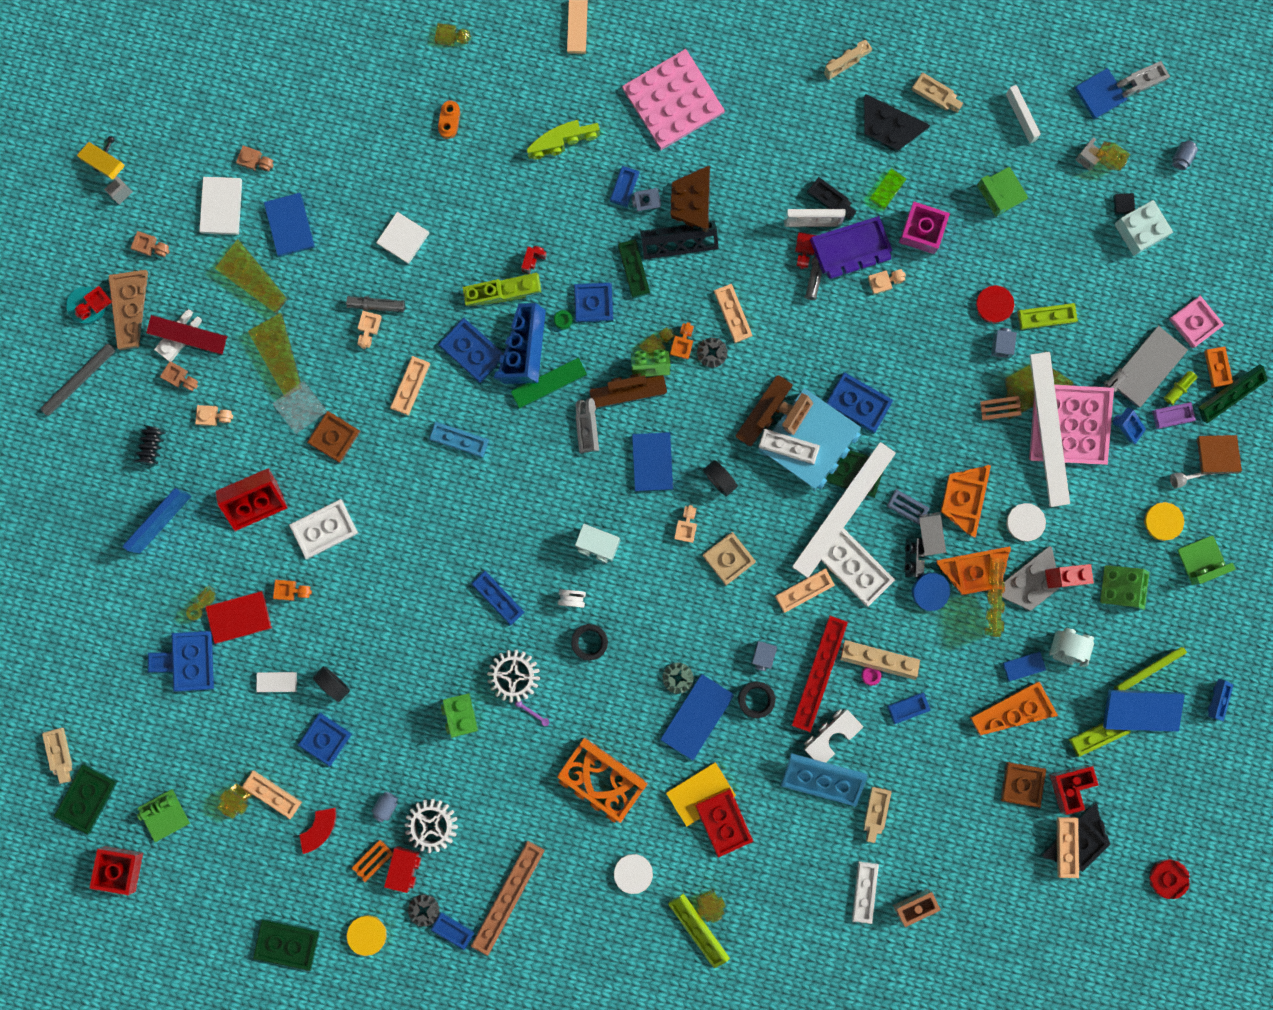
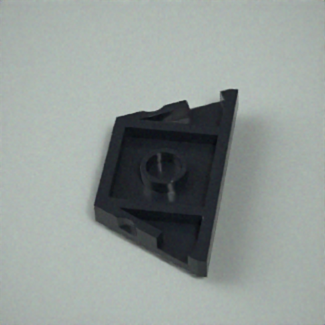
M867 94L863 98L864 137L895 152H899L905 145L914 141L930 127L929 124Z
M1094 802L1078 817L1079 871L1082 872L1111 845L1098 811L1099 807ZM1057 838L1040 854L1042 857L1057 862Z

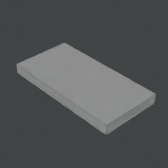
M1157 326L1123 366L1122 370L1129 376L1117 387V391L1136 407L1140 408L1188 349L1160 326Z

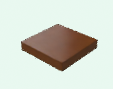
M327 411L307 443L341 463L361 431Z
M1237 435L1197 437L1201 474H1240L1242 472Z
M1006 762L1001 801L1041 808L1046 769Z

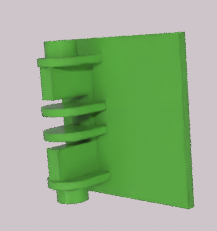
M173 789L138 807L140 813L137 814V817L140 821L144 820L154 842L190 824Z

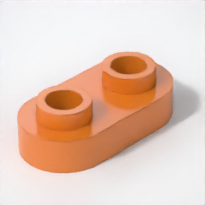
M446 101L441 107L438 131L445 139H452L458 131L460 108L454 101ZM450 107L454 108L452 112H448L447 109ZM446 125L451 126L449 130H445L444 127Z

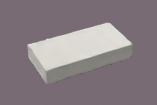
M297 672L257 673V692H297Z

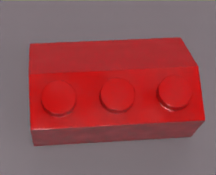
M269 468L216 491L217 504L234 531L288 508L279 485Z

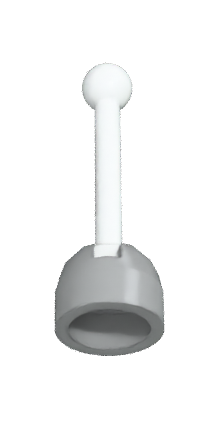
M1181 472L1170 475V482L1173 488L1177 489L1183 487L1188 479L1207 474H1201L1200 472L1185 476Z

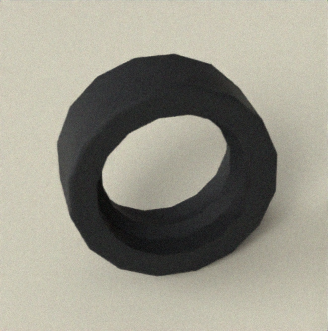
M713 460L703 469L707 478L724 496L727 497L738 487L732 476L716 460Z
M586 624L575 630L571 645L578 657L583 660L592 661L604 655L607 650L608 639L602 628L594 624ZM586 631H594L600 636L601 646L595 653L587 654L579 648V637Z
M322 667L313 676V680L337 702H340L350 692L346 684L326 667Z
M754 681L747 683L739 692V707L744 714L751 718L759 719L766 717L775 706L776 698L774 691L763 682ZM759 688L767 694L768 704L763 710L752 711L746 705L745 698L751 689Z

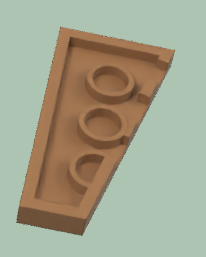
M147 270L109 275L117 348L119 350L139 347L148 279Z

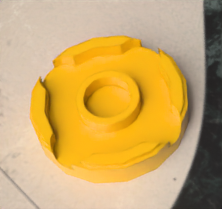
M1163 502L1153 505L1148 509L1145 514L1144 524L1150 536L1157 540L1166 541L1174 539L1181 533L1184 527V517L1180 509L1174 504Z
M364 915L355 919L347 932V942L350 948L355 953L363 956L377 953L383 947L387 938L384 924L380 919L371 915Z

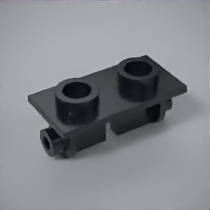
M919 538L906 539L905 577L918 578L920 575L925 574V561L919 560V557H925L923 540Z

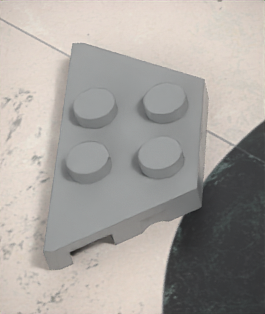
M1048 546L1002 582L1001 588L994 589L991 592L1028 611L1033 610L1059 589H1048L1045 570L1056 568L1052 547Z

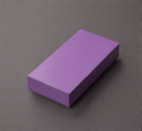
M1191 402L1152 411L1156 429L1196 421Z

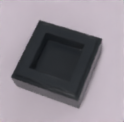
M1134 193L1115 194L1113 196L1115 214H1128L1135 211Z

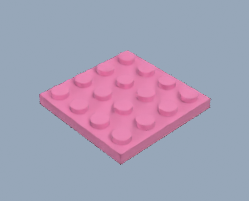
M686 49L622 86L623 91L660 150L665 149L725 113L724 108Z
M1054 385L1064 461L1068 463L1108 465L1114 388ZM1034 395L1029 460L1043 461Z

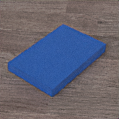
M301 193L264 202L278 257L315 248Z
M465 318L438 344L441 349L480 384L499 364L501 355H504L501 350Z
M843 372L826 403L854 423L875 433L891 406L893 399Z
M670 432L632 434L635 492L673 490Z
M212 632L172 633L174 691L214 689Z

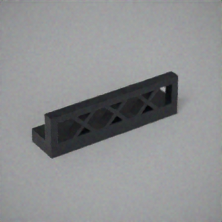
M709 221V232H704L702 228L695 225L693 227L679 225L640 231L644 259L719 249L715 221ZM713 236L714 244L706 245L702 242L705 237ZM689 239L696 242L692 247H686L683 244ZM668 242L677 244L673 250L665 248ZM655 244L659 247L655 252L647 253L646 245Z

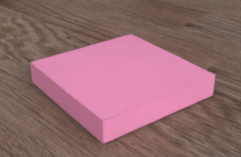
M1201 295L1169 319L1192 349L1224 326Z

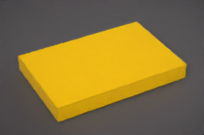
M716 762L666 792L686 827L700 819L694 803L729 787L734 797L736 796Z

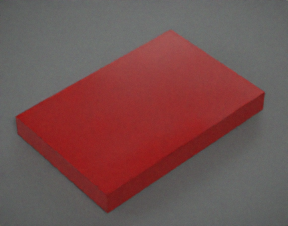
M263 591L205 607L214 644L272 629Z
M730 787L694 803L718 858L754 842Z

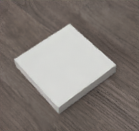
M397 212L376 243L409 264L429 235V232Z

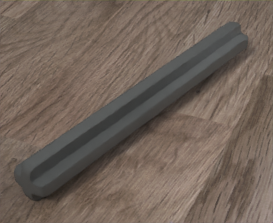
M106 344L41 407V411L45 415L50 416L115 353V349L110 344Z

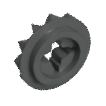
M710 337L700 343L697 349V356L704 366L714 368L724 363L728 350L725 343L719 338ZM708 346L711 347V349L718 348L716 351V357H714L713 355L707 356V354L709 353Z
M422 894L416 896L409 904L408 915L410 920L417 926L426 927L433 924L439 916L438 902L430 895ZM430 905L427 910V916L424 914L417 916L420 906L424 908Z

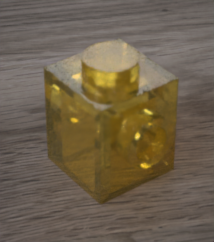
M1103 142L1095 156L1100 159V163L1110 170L1121 171L1126 165L1130 154L1113 142Z
M236 783L228 791L225 790L219 798L221 802L217 808L225 816L234 819L238 814L243 815L247 810V802L252 794Z
M714 889L696 897L699 904L697 910L701 918L705 917L707 922L711 921L712 923L723 918L722 915L725 914L723 908L726 905L722 896L717 897Z

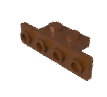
M638 373L630 375L628 379L622 380V377L613 378L611 382L607 383L608 386L591 389L590 396L595 401L596 408L664 395L667 394L664 376L646 378L645 375L641 376Z
M777 375L736 434V438L751 447L764 427L768 429L774 419L771 417L775 412H780L779 409L783 403L782 401L793 384Z

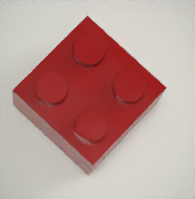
M108 846L98 848L89 889L130 895L136 892L143 853Z

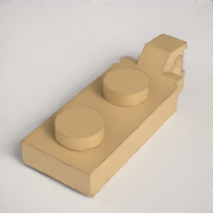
M867 40L859 42L853 50L845 51L840 58L829 61L825 67V77L828 80L832 79L858 63L860 58L872 52V47Z
M921 73L911 89L947 111L950 109L958 113L963 105L961 101L956 99L957 95L954 94L953 90L925 73Z
M64 728L44 732L42 735L50 771H53L54 775H58L59 784L70 782L71 776L69 771H72V762Z
M871 786L864 820L867 842L875 843L877 833L881 834L882 830H884L892 791Z

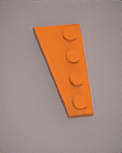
M1037 681L970 717L978 734L984 735L1056 717L1058 714L1042 685Z

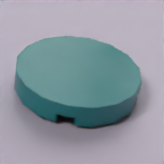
M80 287L69 295L66 309L74 321L90 325L103 317L106 307L98 313L91 308V315L84 320L75 315V308L79 304L88 303L84 296L94 288Z

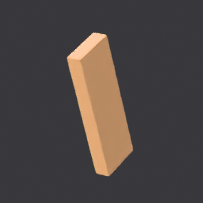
M569 0L568 54H586L588 0Z
M732 284L714 290L734 343L752 337L753 335Z
M414 356L411 357L390 407L392 410L409 416L429 369V362Z
M824 569L781 592L775 598L783 613L835 585L827 570Z
M256 771L251 772L242 786L243 789L289 819H292L302 803Z
M1057 817V877L1079 878L1077 817Z

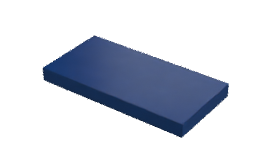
M174 488L125 542L123 547L129 552L140 554L192 496L185 491Z
M701 674L660 740L693 761L734 697V694Z
M1108 690L1103 727L1114 730L1179 731L1185 694L1182 692Z

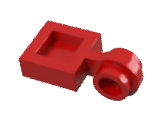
M798 233L795 252L802 253V255H798L796 265L800 269L808 268L810 257H807L806 254L814 255L810 239L817 235Z
M98 286L84 296L88 303L79 304L75 308V315L84 320L91 315V308L98 313L112 303V301L102 288Z

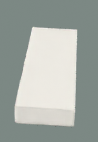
M1016 85L1012 86L1007 91L1006 96L1029 143H1033L1040 136V132Z
M764 429L759 448L814 465L820 445Z
M858 861L852 913L853 922L872 924L879 866L877 863Z

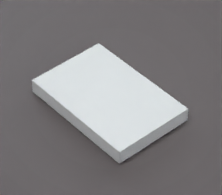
M203 177L200 233L239 235L242 193L241 178Z
M788 209L784 219V226L840 227L845 218V209Z
M342 499L289 525L305 559H309L359 534Z

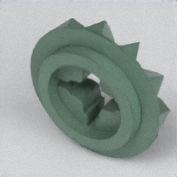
M673 663L665 669L663 683L672 693H684L693 684V673L687 665ZM681 670V677L686 679V681H679L677 686H675V679L670 677V675H677Z

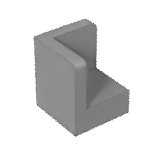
M1094 137L1075 159L1089 171L1104 154L1103 151L1093 144L1096 141Z
M116 176L115 180L104 190L113 200L121 204L133 191Z

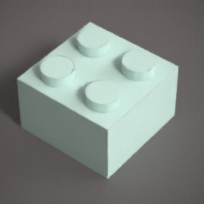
M1154 200L1127 214L1114 224L1133 256L1164 240L1173 233Z
M583 524L575 546L578 548L579 553L588 557L590 554L596 555V560L607 564L608 561H613L621 540L617 536Z

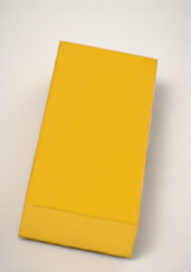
M90 142L77 154V157L112 180L125 166L121 161Z

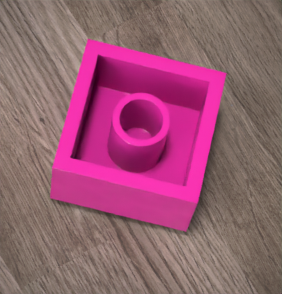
M913 202L909 209L899 243L935 254L939 249L950 213Z

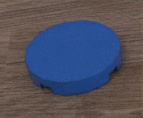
M927 572L920 575L912 586L914 602L920 608L927 611L941 609L950 597L948 581L944 576L935 572Z

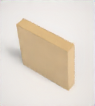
M733 532L702 555L725 585H728L756 563Z

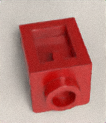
M538 246L527 248L521 267L523 273L530 274L531 269H535L537 263L535 257L546 260L547 254L543 248Z

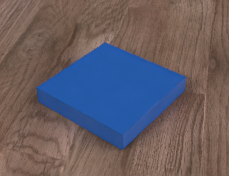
M1108 68L1075 87L1077 94L1094 120L1127 101V97H1123L1122 89L1118 88L1117 82Z
M612 282L574 284L576 323L613 321Z
M320 712L298 746L331 767L352 733Z

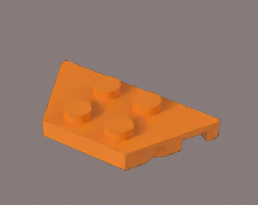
M991 465L948 475L940 512L973 538L977 534Z
M1011 547L937 560L936 564L961 595L1001 588L1003 582V575L1006 570Z

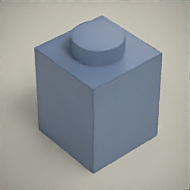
M1008 328L997 330L993 334L991 356L1011 358L1015 352L1017 332H1011V329Z
M757 641L751 664H755V669L766 672V668H772L777 646Z

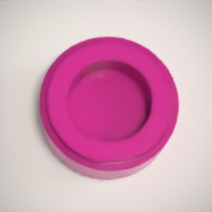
M866 667L861 673L862 681L867 685H876L881 680V672Z

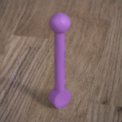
M515 701L516 707H521L540 720L543 726L549 725V719L542 718L523 705L522 701Z

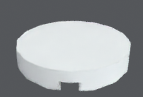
M1024 503L1010 510L1006 525L1008 532L1015 539L1028 542L1042 535L1046 519L1039 507Z
M628 854L622 857L617 862L614 870V879L617 886L629 894H639L645 891L653 878L652 867L649 861L644 856L638 854Z

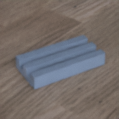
M897 489L886 506L920 525L918 518L893 505V502L919 517L927 514L930 509ZM899 496L924 510L923 513L896 499V497Z

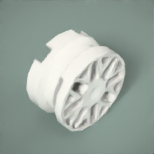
M559 590V595L561 596L560 600H558V605L584 608L583 598L586 596V592Z

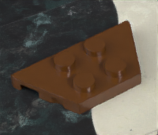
M706 166L673 181L671 192V219L679 222L682 221L691 227L695 225L702 228L704 232H709L710 166Z

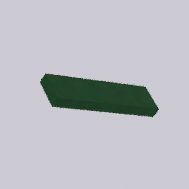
M1257 365L1199 406L1202 421L1209 423L1267 382L1268 379L1264 366Z

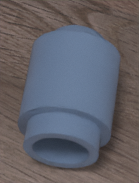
M1189 140L1181 142L1172 158V165L1179 170H1186L1187 167H1190L1198 152L1196 144Z
M384 791L371 811L374 814L373 818L380 822L388 821L398 804V798Z

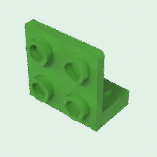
M1007 167L991 177L987 175L981 178L977 184L995 217L1028 199L1026 192L1011 167Z
M656 349L654 352L640 350L631 353L632 375L638 373L641 376L645 375V377L670 375L669 351Z
M1209 536L1177 550L1192 585L1202 584L1236 570L1233 562L1225 563L1214 536Z
M1105 565L1100 602L1145 610L1149 571L1141 568Z
M470 693L443 699L441 711L443 716L446 715L448 723H445L447 735L450 734L451 738L479 731Z

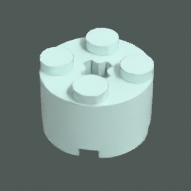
M1064 628V631L1058 630L1055 632L1049 655H1053L1055 660L1069 665L1077 662L1080 663L1079 667H1087L1094 646V637L1075 634L1076 631L1070 628Z

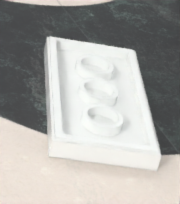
M844 528L821 559L866 607L895 581Z

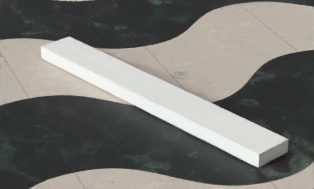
M1050 352L1030 354L1049 506L1070 504L1051 355Z
M881 442L877 445L792 568L809 578L896 452Z

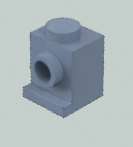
M658 187L634 192L635 196H632L633 207H637V211L661 207ZM644 196H648L650 198V201L648 203H645L643 201Z

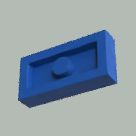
M1218 679L1217 684L1213 688L1212 702L1208 706L1209 717L1224 722L1234 684Z

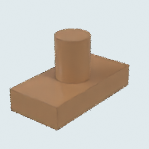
M801 393L794 406L787 402L781 404L779 411L787 415L782 424L787 433L792 435L796 433L813 405L808 395Z

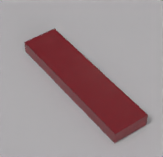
M154 315L150 316L146 331L150 335L222 355L228 337Z

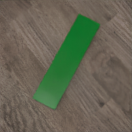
M578 357L540 376L538 383H526L512 390L511 393L519 409L587 376V373Z

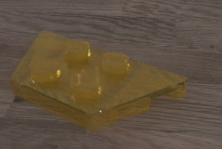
M1031 365L1005 379L1006 398L1019 396L1021 413L1032 408L1034 404V387ZM1052 368L1054 385L1074 384L1073 381ZM1016 401L1007 403L1008 405L1016 404ZM1017 408L1008 409V413L1017 412Z

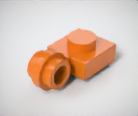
M691 323L682 324L680 334L683 337L675 336L670 355L689 359L693 341L687 339V336L691 337L694 326Z
M275 580L273 599L294 601L295 593H298L300 598H309V595H312V590H310V586L299 585L298 589H295V581Z

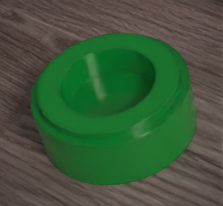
M560 310L554 315V324L558 329L567 330L571 327L573 319L568 311Z

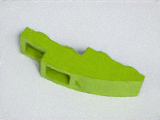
M574 120L557 126L540 136L528 147L529 159L537 160L549 154L552 156L560 155L565 151L564 144L566 143L572 145L584 139L587 141L595 140L600 136L599 125L594 123L579 126L578 120Z
M532 273L505 280L496 279L463 287L465 305L474 306L500 303L541 293L539 274Z

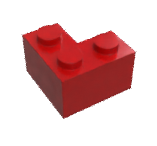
M1083 765L1049 774L1060 813L1065 815L1085 810L1080 790L1099 786L1094 767L1091 765Z

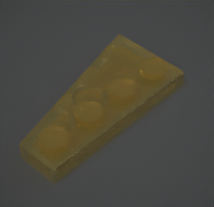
M237 239L215 269L277 314L287 301V297L239 239Z
M279 313L252 328L248 333L283 395L287 397L300 390L302 385L283 314Z
M1003 558L990 559L989 585H992V589L988 591L987 600L991 604V608L986 611V620H988L989 628H985V634L992 637H1001V633L1004 632V621H1001V613H1004L1005 604L1002 601V593L1005 592V582H1002V574H1005L1006 566Z

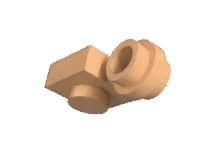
M902 269L896 270L889 277L886 270L868 276L873 295L891 290V282L893 281L894 284L904 282L905 272Z
M362 311L358 325V331L364 332V335L360 334L358 339V346H361L362 349L370 348L372 337H369V333L377 335L382 319L381 315Z
M197 405L196 424L217 426V419L222 423H231V419H233L232 411L220 410V413H218L217 406Z
M689 505V507L685 506L683 517L686 518V522L678 520L674 539L694 542L697 524L690 523V519H694L696 508H693L692 505Z

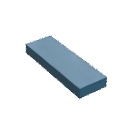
M438 422L434 423L429 437L430 441L484 458L489 439Z

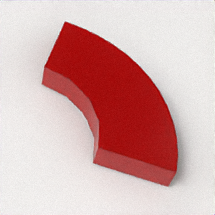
M336 807L315 811V821L312 827L307 832L300 834L303 854L317 849L328 839L335 826Z

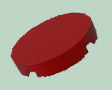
M997 285L989 286L982 290L975 304L980 318L992 324L1008 319L1013 313L1015 306L1014 298L1010 291Z
M1164 859L1152 867L1149 875L1150 886L1159 896L1166 899H1178L1189 889L1190 875L1186 867L1180 862Z

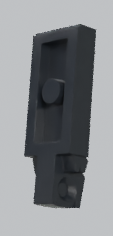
M820 177L816 179L807 191L809 196L827 209H845V217L850 220L856 215L857 211L850 207L851 202L848 200L849 198Z

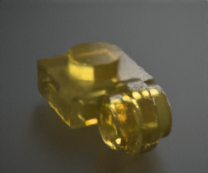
M437 23L434 41L436 44L454 46V41L457 39V42L461 44H468L471 40L470 31L459 29V32L456 33L457 28L455 25Z
M666 327L659 333V339L652 334L639 345V348L646 352H654L656 349L665 350L666 348L662 342H669L675 336L673 334L674 331Z
M208 585L196 598V602L187 608L186 615L190 620H198L202 616V609L206 605L209 606L215 600L216 593L211 586ZM193 610L198 611L195 615H192L191 612Z

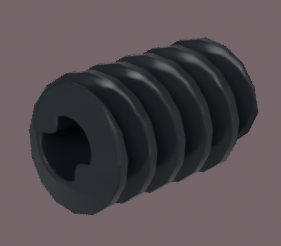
M143 425L147 429L140 430V433L145 435V437L138 438L143 444L136 446L141 452H135L139 459H135L133 462L152 466L153 464H158L154 457H160L156 450L162 449L157 443L164 442V439L159 437V435L166 434V432L156 427Z

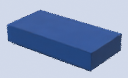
M625 166L621 167L610 202L628 208L640 171Z
M1040 651L1002 663L1008 682L1046 670Z
M172 652L148 653V672H173Z
M924 692L887 706L894 724L931 711Z
M442 912L431 929L432 932L465 950L475 933Z

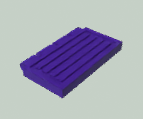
M879 216L813 236L810 239L822 273H827L829 279L842 276L843 273L848 274L860 268L864 269L876 265V261L878 264L891 260L890 253L893 251Z

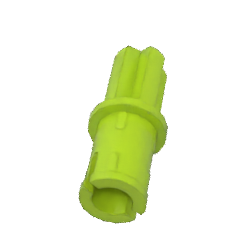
M1188 371L1178 383H1174V387L1163 397L1164 400L1173 406L1183 393H1187V389L1197 379V375L1192 371Z

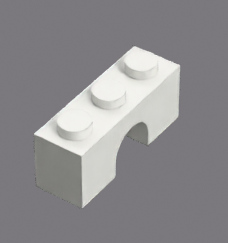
M841 709L832 716L834 720L830 724L827 722L823 724L818 730L820 733L815 738L811 736L804 743L806 746L803 749L812 759L826 763L835 755L829 747V738L833 734L841 733L846 739L850 740L863 728L862 724L847 709L843 711Z

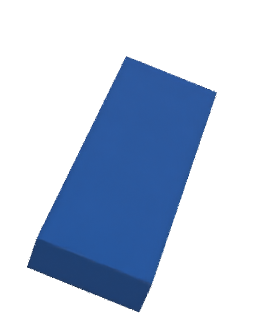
M486 571L471 583L510 626L525 613Z

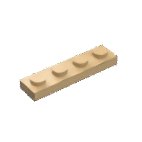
M847 640L843 643L840 659L841 661L914 680L918 677L920 664L919 659Z

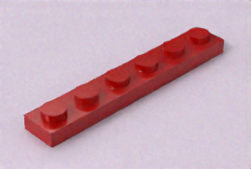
M829 616L791 726L811 732L848 624L847 621Z

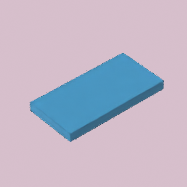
M791 753L781 786L856 807L867 780V774Z

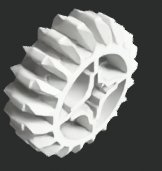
M508 650L506 658L503 653H500L499 655L502 660L499 661L497 658H494V662L497 665L489 666L491 669H494V673L488 672L487 674L488 676H493V679L488 680V683H495L491 690H499L495 694L497 697L503 693V701L507 699V696H510L509 702H513L515 696L517 702H520V695L528 699L526 692L534 694L531 686L537 688L538 684L533 683V681L540 680V677L534 676V673H538L540 670H533L532 668L537 663H529L532 656L524 659L525 652H522L519 657L518 650L514 651V656ZM512 660L511 669L508 672H499L505 662ZM518 661L526 665L529 675L522 674L519 671ZM514 667H515V673H516L517 675H519V676H523V677H524V678L515 679V680H516L515 682H513V681H512V678H510L509 676H504V674H505V675H509V673L512 674V671L514 670ZM498 678L508 680L509 691L501 686ZM520 680H529L523 690L515 692L517 683Z
M431 799L430 805L427 800H423V807L420 803L416 804L418 811L414 808L410 810L414 816H406V819L411 821L405 823V827H411V830L405 832L406 835L412 833V837L408 840L409 842H412L414 839L417 841L414 844L415 848L421 844L420 851L422 852L426 846L428 847V853L432 852L433 847L436 852H439V845L445 849L447 848L446 842L450 844L453 842L449 835L452 837L457 835L456 832L452 831V829L458 828V825L452 824V822L457 820V817H450L454 810L447 812L446 810L449 808V805L446 804L442 808L441 800L438 801L437 805H435V799ZM426 810L438 812L433 818L421 814ZM442 817L445 818L447 823L446 833L439 824ZM417 819L423 825L421 835H419L416 828ZM436 820L434 826L436 827V829L433 828L426 833L429 826L427 825V822L431 823L432 821ZM429 834L442 838L438 841L425 840Z

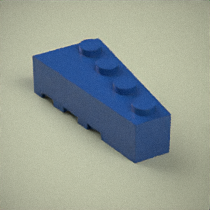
M518 304L511 325L512 331L505 343L507 346L504 355H501L499 363H501L499 370L494 375L495 379L504 384L538 383L546 310L538 304Z

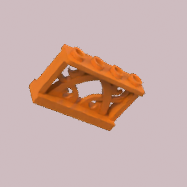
M585 737L557 776L560 779L558 783L567 789L569 786L573 788L576 796L582 800L586 798L591 801L590 806L597 811L601 809L607 813L606 817L614 823L616 821L622 822L648 785V782ZM585 748L587 753L584 764L574 762L581 750ZM596 760L601 762L600 768L590 767V763L595 766L594 762ZM575 766L583 768V772L576 771L574 773L579 775L577 781L570 779L568 774L569 769ZM609 766L613 768L610 780L615 789L594 791L590 779V771L597 773L606 770ZM618 775L623 778L622 782H618L621 785L620 787L615 783V777ZM584 782L587 792L578 785ZM634 785L638 786L639 788L628 801L624 792ZM617 795H621L624 800V807L618 811L613 810L610 806L611 802L615 801L619 804ZM606 798L605 804L598 800Z

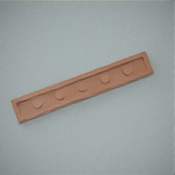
M527 841L471 947L487 956L489 955L545 849Z

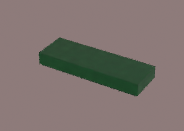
M636 239L619 243L618 249L632 299L649 295L650 290Z

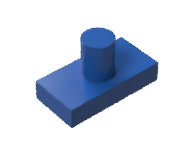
M1127 407L1122 415H1116L1113 419V425L1119 427L1128 441L1133 444L1137 443L1146 430L1135 411Z

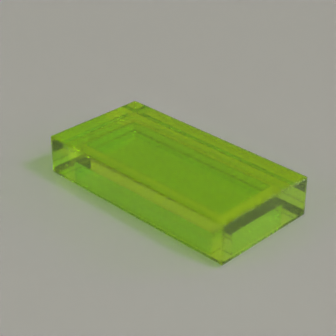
M891 168L869 200L885 210L907 178Z

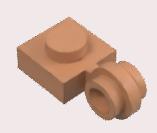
M244 145L236 161L238 165L254 171L258 164L260 169L268 172L274 166L272 159L265 156L260 159L262 155L260 151Z
M137 231L131 246L133 251L151 256L153 249L155 250L154 253L161 257H165L170 252L168 245L161 242L155 245L156 237Z
M169 361L160 376L176 387H179L182 381L184 382L182 386L191 391L198 387L197 380L190 376L187 379L185 378L188 373L187 370Z

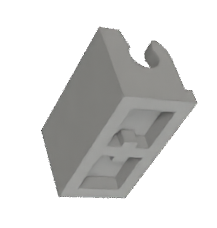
M940 512L921 515L919 521L925 556L946 553Z

